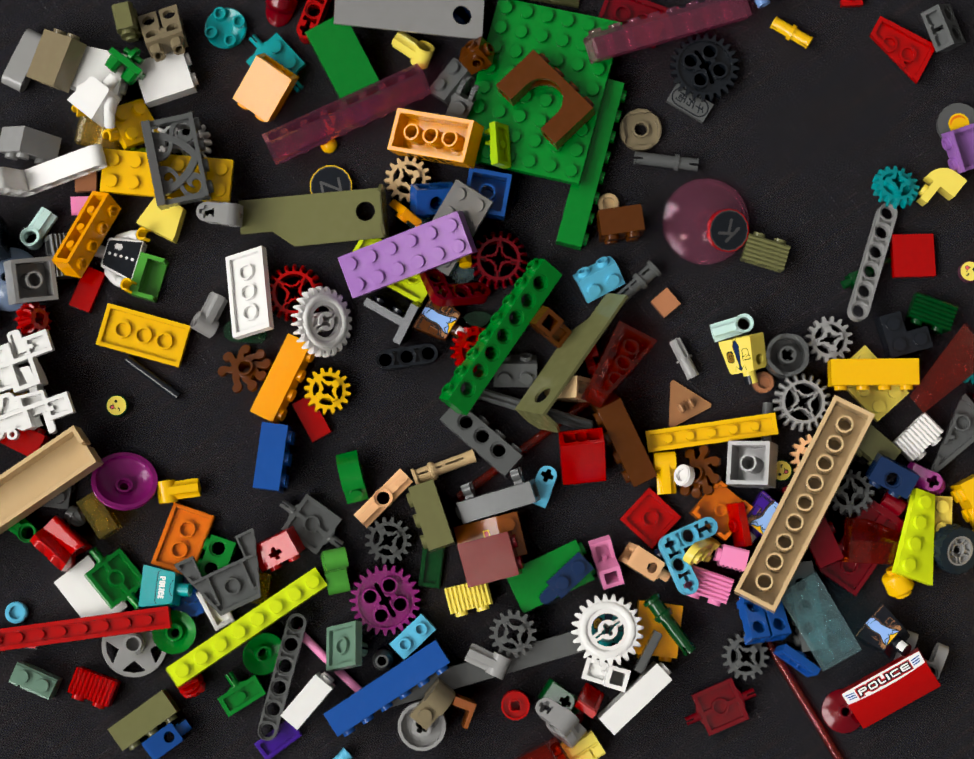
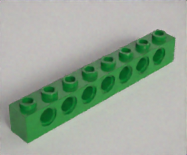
M534 258L527 264L526 271L522 277L516 280L514 289L503 299V305L498 312L492 315L489 325L479 334L478 341L474 347L468 350L463 363L455 369L454 376L450 382L442 388L439 399L456 413L462 415L469 413L561 278L562 274L548 261ZM536 278L537 283L534 287V279ZM524 295L525 301L522 304V297ZM511 313L513 314V319H512V321H510V314H511ZM501 331V337L498 339V332ZM489 348V354L486 357V349ZM477 366V372L474 374L473 369ZM463 383H464V384H465V389H464V391L462 392V391H461V386H462Z

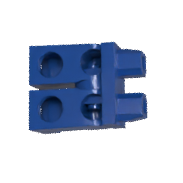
M739 596L740 599L736 605L743 623L745 645L785 640L792 633L782 601L775 614Z

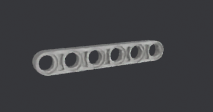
M884 203L875 213L847 308V315L854 322L862 321L870 312L898 215L897 208L894 209L892 204L886 207ZM886 208L891 211L892 216L890 219L883 217L882 209ZM877 228L885 230V238L878 237L876 234ZM871 247H876L880 250V257L876 258L871 255ZM868 266L874 269V277H868L865 274V267ZM860 286H865L868 289V297L860 295ZM854 306H859L863 309L861 317L854 314Z

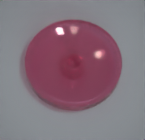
M697 179L682 185L672 194L663 213V231L668 244L680 257L692 263L708 265L728 259L736 251L725 252L714 248L707 239V223L717 211L733 209L744 215L749 227L748 210L742 197L731 186L715 179Z

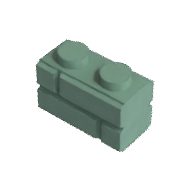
M19 661L12 672L9 683L16 686L20 685L22 689L51 700L54 699L63 678L25 661Z

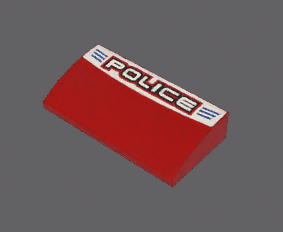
M917 647L906 656L893 660L841 690V695L863 729L939 688L941 684Z

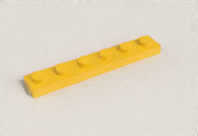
M768 413L645 431L648 453L778 435L776 414Z

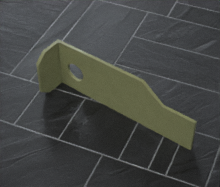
M379 184L378 188L239 201V204L244 206L242 227H240L241 235L273 232L294 247L389 237L386 187L383 184ZM364 202L371 203L375 208L374 216L367 221L360 220L356 214L357 207Z

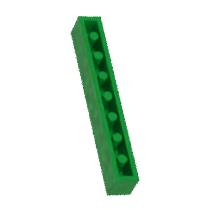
M608 79L580 186L571 184L556 240L557 245L581 250L582 245H587L589 233H586L587 224L592 225L595 214L591 212L592 205H597L600 192L596 191L598 184H603L605 172L602 171L603 163L608 164L611 151H607L608 144H613L616 131L612 130L614 122L619 123L622 112L618 110L620 102L624 103L627 90H623L625 84L623 82Z

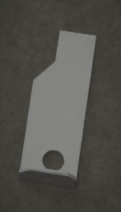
M335 0L333 24L476 40L483 35L484 0ZM460 6L466 7L471 13L470 22L464 25L458 24L453 18L454 9Z

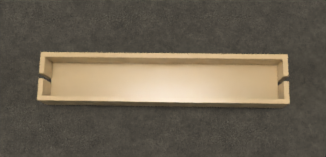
M71 426L0 475V534L104 464L95 449L89 446L91 443L80 427Z

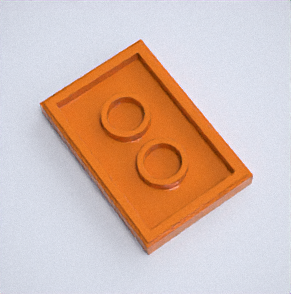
M174 502L151 564L183 575L176 569L174 564L191 556H194L196 562H198L203 552L204 542L210 534L216 517Z

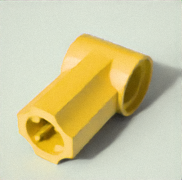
M675 451L653 452V467L657 474V495L676 494L674 472L677 468Z
M199 478L180 481H159L157 484L159 504L201 497Z

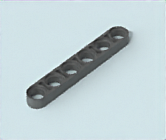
M294 613L289 616L285 626L258 726V735L265 741L274 739L279 732L282 720L280 715L284 712L308 623L307 618L301 613ZM296 616L301 617L303 620V626L300 629H294L291 625L292 619ZM289 638H294L298 643L297 648L293 651L288 650L285 646V642ZM284 659L289 660L292 664L289 672H283L279 667L280 662ZM277 681L284 682L286 685L285 692L281 694L274 691V684ZM272 702L280 706V711L277 715H271L268 712V706ZM265 724H270L274 728V733L270 737H266L262 733V728Z

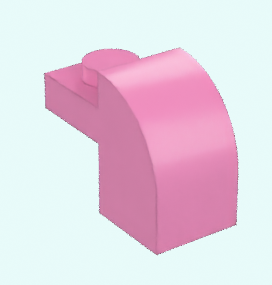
M606 535L588 541L593 563L603 590L625 584L610 536Z

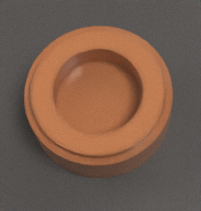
M765 371L757 373L758 382L752 384L754 390L762 394L771 391L774 387L773 376Z

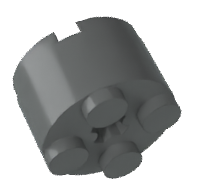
M779 334L765 346L767 361L765 368L775 377L781 379L791 378L801 373L808 365L809 347L806 341L796 334ZM788 352L790 354L788 356L789 359L784 360L782 358L783 353Z

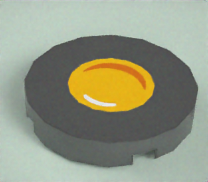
M954 103L945 107L938 115L936 121L937 133L942 139L941 134L974 123V109L963 103Z

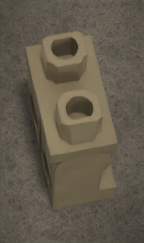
M177 4L158 10L161 23L156 11L137 17L146 47L151 58H154L156 62L164 60L165 54L174 52L176 55L185 53V48L189 47L183 27V19ZM168 13H175L171 18H164ZM154 19L152 24L144 25L145 21Z

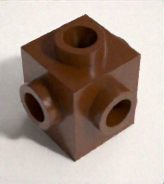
M481 36L476 40L468 41L461 48L459 61L473 75L482 69H488L492 65L495 51L491 43Z

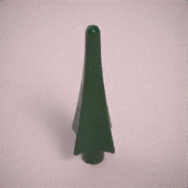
M891 256L885 258L883 266L891 262ZM865 267V274L868 277L874 273L873 268ZM859 270L844 276L846 279L840 282L844 289L850 286L851 289L854 288Z

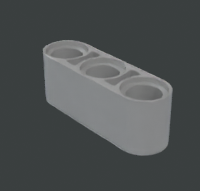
M29 28L24 32L2 75V84L19 92H24L31 80L26 75L42 34Z

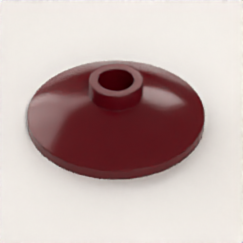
M837 689L829 693L824 699L821 708L822 718L830 729L839 733H849L859 728L861 724L841 695L842 689ZM847 707L849 712L846 716H843L841 710Z

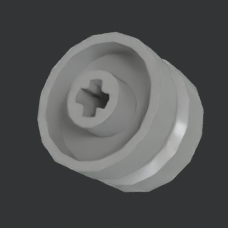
M417 700L410 703L402 711L398 720V733L401 740L409 748L416 751H427L436 747L442 741L446 732L445 714L440 715L427 730L420 728L418 723L409 716L410 712L421 701Z

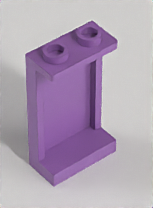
M974 123L941 134L942 147L947 151L949 158V168L958 174L974 169Z

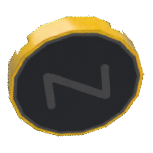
M326 165L319 168L313 174L310 181L311 194L352 190V181L349 174L343 168L335 165Z

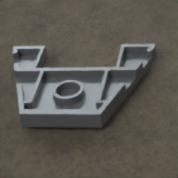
M254 528L235 536L244 558L210 574L202 576L194 556L174 564L176 569L187 578L190 584L200 592L203 598L220 616L262 597Z

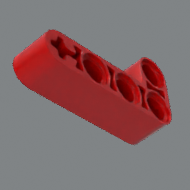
M307 0L296 28L302 43L310 44L303 31L305 32L308 28L311 29L324 21L332 0ZM313 9L320 10L317 16L309 15Z

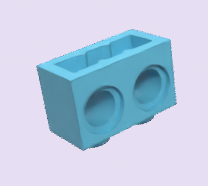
M421 613L389 645L405 660L437 628Z

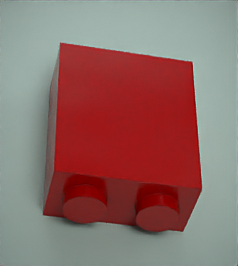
M602 427L559 432L560 466L563 485L606 481L605 441Z

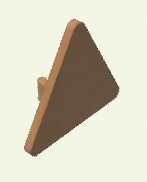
M675 380L670 382L669 427H675L711 408V403Z

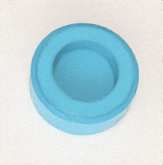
M12 602L5 609V617L11 623H22L28 617V608L22 602Z

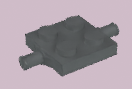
M306 494L303 500L296 506H293L286 499L282 501L284 504L281 503L279 507L290 513L287 522L281 529L285 530L294 526L303 545L316 555L328 542L336 548L342 547L339 544H344L342 540L334 535L337 526L343 519L310 495Z

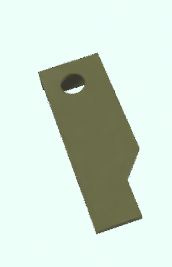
M605 294L591 316L574 328L563 345L555 350L515 408L527 422L541 430L560 432L558 424L547 413L628 298L627 295ZM550 389L548 396L543 401L537 403L538 396L544 390Z

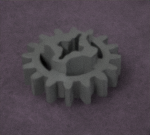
M850 469L849 474H845L841 484L845 481L846 483L843 486H839L831 504L835 503L832 507L834 511L840 509L841 516L845 512H848L851 518L853 512L861 516L860 510L863 509L867 512V504L873 505V500L870 497L875 496V491L871 490L874 486L867 483L869 479L866 476L861 477V471H858L855 475L852 469ZM855 481L859 482L863 487H859ZM850 486H852V490L854 492L851 496V501L849 500L848 496ZM838 499L843 500L846 503V505L840 503ZM859 500H863L858 505H855Z
M383 517L382 523H379L377 520L374 521L375 528L368 527L371 535L367 534L365 537L370 539V542L366 543L365 546H371L368 554L375 553V561L381 557L382 564H385L387 559H390L391 564H394V558L397 557L401 561L403 560L402 553L408 555L409 552L405 548L406 546H412L411 543L407 542V539L411 538L412 535H406L405 532L409 528L408 526L401 527L403 521L400 520L396 524L394 517H391L390 522H387V519ZM384 526H394L398 530L388 532ZM378 531L380 535L379 542L374 545V536ZM397 534L392 540V546L386 544L380 547L385 541V535L391 537ZM403 536V544L399 550L397 542ZM389 549L393 555H384L379 551Z
M508 609V615L506 616L503 612H500L501 619L494 618L493 621L496 623V626H490L489 628L494 631V634L489 635L490 639H495L492 646H499V654L503 650L506 651V657H509L510 653H514L515 658H517L520 651L525 655L526 647L533 648L530 641H536V637L532 636V633L537 632V629L531 628L534 621L526 620L528 617L527 613L520 616V610H517L516 614H512L511 609ZM509 619H518L523 623L519 625L514 624ZM503 624L505 628L504 634L498 637V629ZM508 625L513 630L519 631L517 632V640L512 636H507L509 634ZM528 630V637L525 643H523L521 639L522 633ZM507 642L513 643L516 648H509L503 644Z
M738 633L735 634V640L728 638L727 640L730 644L729 646H722L726 653L721 654V657L726 658L722 665L729 666L726 672L730 674L734 671V678L737 679L742 675V679L745 681L747 680V675L752 679H755L756 672L762 675L763 672L760 668L768 666L764 663V659H769L768 655H764L768 647H761L762 643L742 647L739 643L744 642V638L740 637ZM732 649L735 652V659L731 661ZM739 650L746 653L749 652L748 658L750 662L746 660L741 661L742 655ZM759 652L758 663L755 661V654ZM742 666H748L751 668V670L741 671L738 669Z

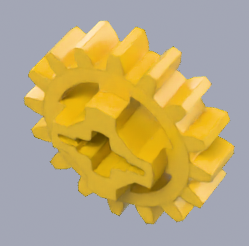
M331 367L328 372H325L323 368H320V374H317L315 371L312 372L314 378H307L310 386H304V390L309 391V393L304 395V398L311 400L308 406L315 405V412L322 409L323 415L326 414L327 410H330L333 415L335 408L341 411L343 409L341 404H348V400L345 397L351 396V392L346 391L351 385L344 383L347 377H340V370L332 373ZM329 377V378H333V379H335V380H334V381H326L324 378ZM316 383L319 392L313 395V387ZM323 386L327 389L332 388L331 395L328 393L323 394ZM341 387L342 396L339 399L336 395V390ZM328 401L331 403V405H324L320 402Z

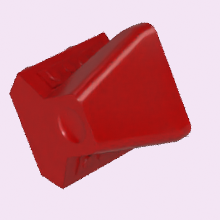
M54 516L30 539V542L37 550L44 554L54 566L64 572H68L75 566L77 555L92 548V545L59 516Z

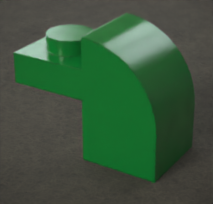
M357 450L336 455L340 482L347 504L369 499Z

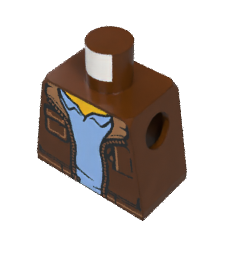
M429 299L413 325V329L444 342L447 341L450 334L458 338L457 331L464 332V327L458 324L461 314L453 306L439 307L431 299Z

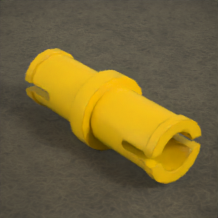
M778 16L775 17L770 26V29L785 36L786 40H792L805 49L808 48L813 39L812 36L797 29V25L794 24L792 26Z

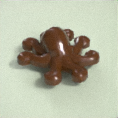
M243 345L238 352L237 359L232 352H227L223 355V360L230 362L232 366L219 367L218 375L225 377L227 374H232L234 383L232 390L234 393H240L243 390L241 378L251 392L257 390V380L265 381L267 373L260 371V369H270L272 362L269 359H264L266 356L264 350L259 349L255 354L247 355L251 352V347Z
M702 445L699 448L701 454L698 458H696V452L692 449H688L685 452V458L690 460L689 466L695 470V479L690 486L680 488V494L688 496L691 493L694 498L699 499L702 497L701 488H703L704 494L712 495L714 488L710 486V482L718 484L721 481V476L715 474L713 469L709 467L711 464L719 467L722 463L721 459L717 456L707 458L710 448L706 445Z

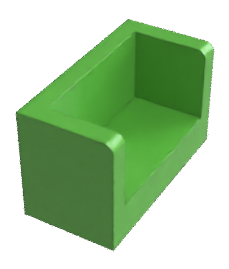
M140 252L132 278L137 285L132 284L129 290L133 292L130 295L157 303L169 262L164 258Z

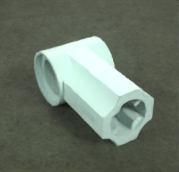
M41 207L29 226L21 231V242L30 250L39 249L43 244V239L58 217L46 208ZM32 234H36V240L32 243H27V238Z
M740 314L737 317L710 324L714 342L748 334L754 326L753 318L749 314ZM740 319L747 320L749 328L746 330L740 329L738 321Z

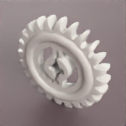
M322 286L309 288L308 292H302L303 297L296 299L301 305L293 306L294 309L299 311L298 313L291 314V317L298 319V321L291 323V325L299 328L293 334H301V337L296 342H305L301 348L309 349L308 354L315 353V357L322 356L324 358L334 356L337 352L342 351L343 346L347 345L346 338H350V333L348 332V330H352V326L349 324L352 321V317H348L350 309H346L347 302H342L343 297L341 294L337 295L336 290H330L329 287ZM320 306L329 309L328 312L314 313ZM334 327L329 336L322 337L318 335V332L329 331Z
M603 594L602 600H600L595 595L594 603L588 599L586 600L587 608L582 605L579 606L582 614H574L579 621L571 623L577 627L576 630L571 631V634L578 635L573 640V643H581L577 651H586L583 656L584 659L591 655L592 664L599 659L601 667L605 660L608 662L609 667H612L613 660L618 665H621V657L629 661L628 652L633 655L636 654L633 646L641 647V644L636 639L644 637L638 633V631L644 629V626L637 625L642 620V617L634 616L638 609L630 610L631 602L626 605L623 604L624 597L616 601V596L613 594L611 599L608 600L607 595ZM611 614L617 617L614 621H602L597 628V633L592 635L591 626L598 616ZM604 625L607 628L614 626L612 631L610 632L611 636H609V634L601 635L602 631L604 630ZM623 625L624 634L618 644L603 646L597 643L599 640L611 641L617 635L618 627Z

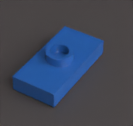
M787 644L777 646L773 652L806 677L816 676L821 670L820 667L806 658V654L799 650H794Z

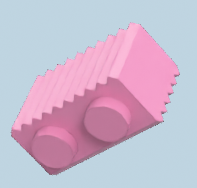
M722 544L720 548L718 547L715 550L713 560L717 561V566L743 572L746 569L750 550Z
M691 565L698 579L699 587L695 593L686 596L698 600L700 596L708 598L707 603L720 607L721 603L727 604L734 579ZM686 581V583L684 584V588L690 589L692 582Z

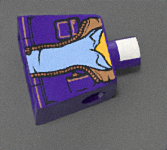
M764 491L758 493L752 503L753 508L747 514L752 544L759 536L762 537L778 506V503Z

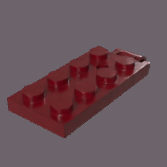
M886 492L880 503L870 497L873 500V505L867 504V512L863 509L860 510L861 516L856 515L839 540L846 551L843 554L844 559L818 571L853 596H856L903 528L904 520L898 516L904 511L908 502L901 497L897 499ZM871 526L877 528L876 534L870 533Z

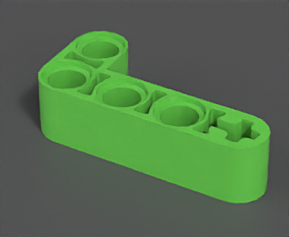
M345 546L322 551L320 556L328 595L350 591L346 570L349 567Z

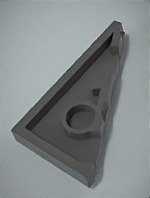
M966 393L960 397L930 469L931 471L939 472L974 442V403Z

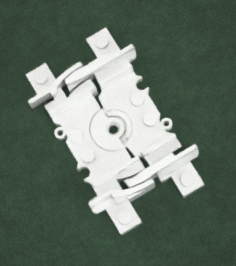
M17 329L10 331L7 334L9 343L0 345V440L4 439L6 435L10 440H17L20 437L18 429L21 431L35 430L43 426L40 415L44 417L49 434H56L57 429L54 420L76 413L68 391L48 398L46 390L43 388V386L48 385V381L36 357L55 351L49 331L44 329L22 337L21 332ZM26 362L30 363V366H25L19 368L18 366ZM13 389L14 393H19V394H23V395L16 396V395H14V394L11 393V392L4 393V394H1V393Z

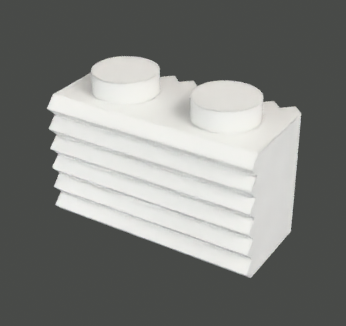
M925 412L915 419L892 443L902 450L901 454L907 461L916 460L918 462L927 454L925 449L929 445L933 447L942 439L940 435L944 430Z

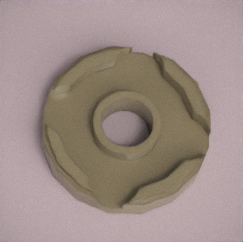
M639 108L628 112L622 119L619 128L621 141L626 147L640 152L652 149L658 143L662 133L660 119L651 111ZM637 125L645 126L647 131L644 135L636 134L635 127Z

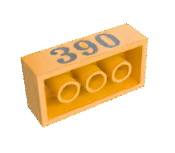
M397 108L387 149L398 156L416 157L420 160L474 169L484 127L474 120Z

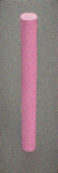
M305 632L303 643L326 664V652ZM345 670L334 672L355 693L362 689Z

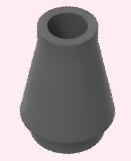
M379 649L372 657L373 665L380 671H386L392 667L394 656L387 649ZM380 657H384L386 659V663L384 665H381V663L378 662V659Z

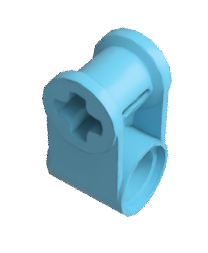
M541 467L535 478L541 499L533 504L542 508H546L557 479V472L553 467ZM550 469L553 479H548L546 482L543 480L544 477L541 473Z

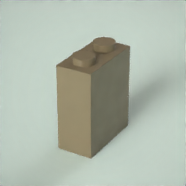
M56 28L53 31L44 29L26 77L69 93L87 45L80 42V37L68 33L66 36V32Z

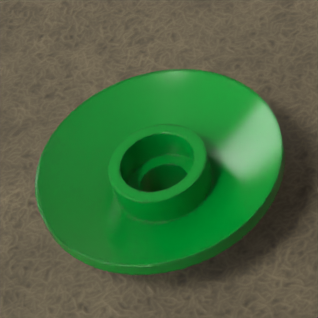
M171 610L173 628L153 630L152 637L154 643L161 651L168 654H180L188 650L194 643L196 625L193 619L185 612ZM175 629L179 630L177 637L172 636V632Z
M269 632L259 633L251 638L243 651L245 667L256 675H266L273 672L281 639Z

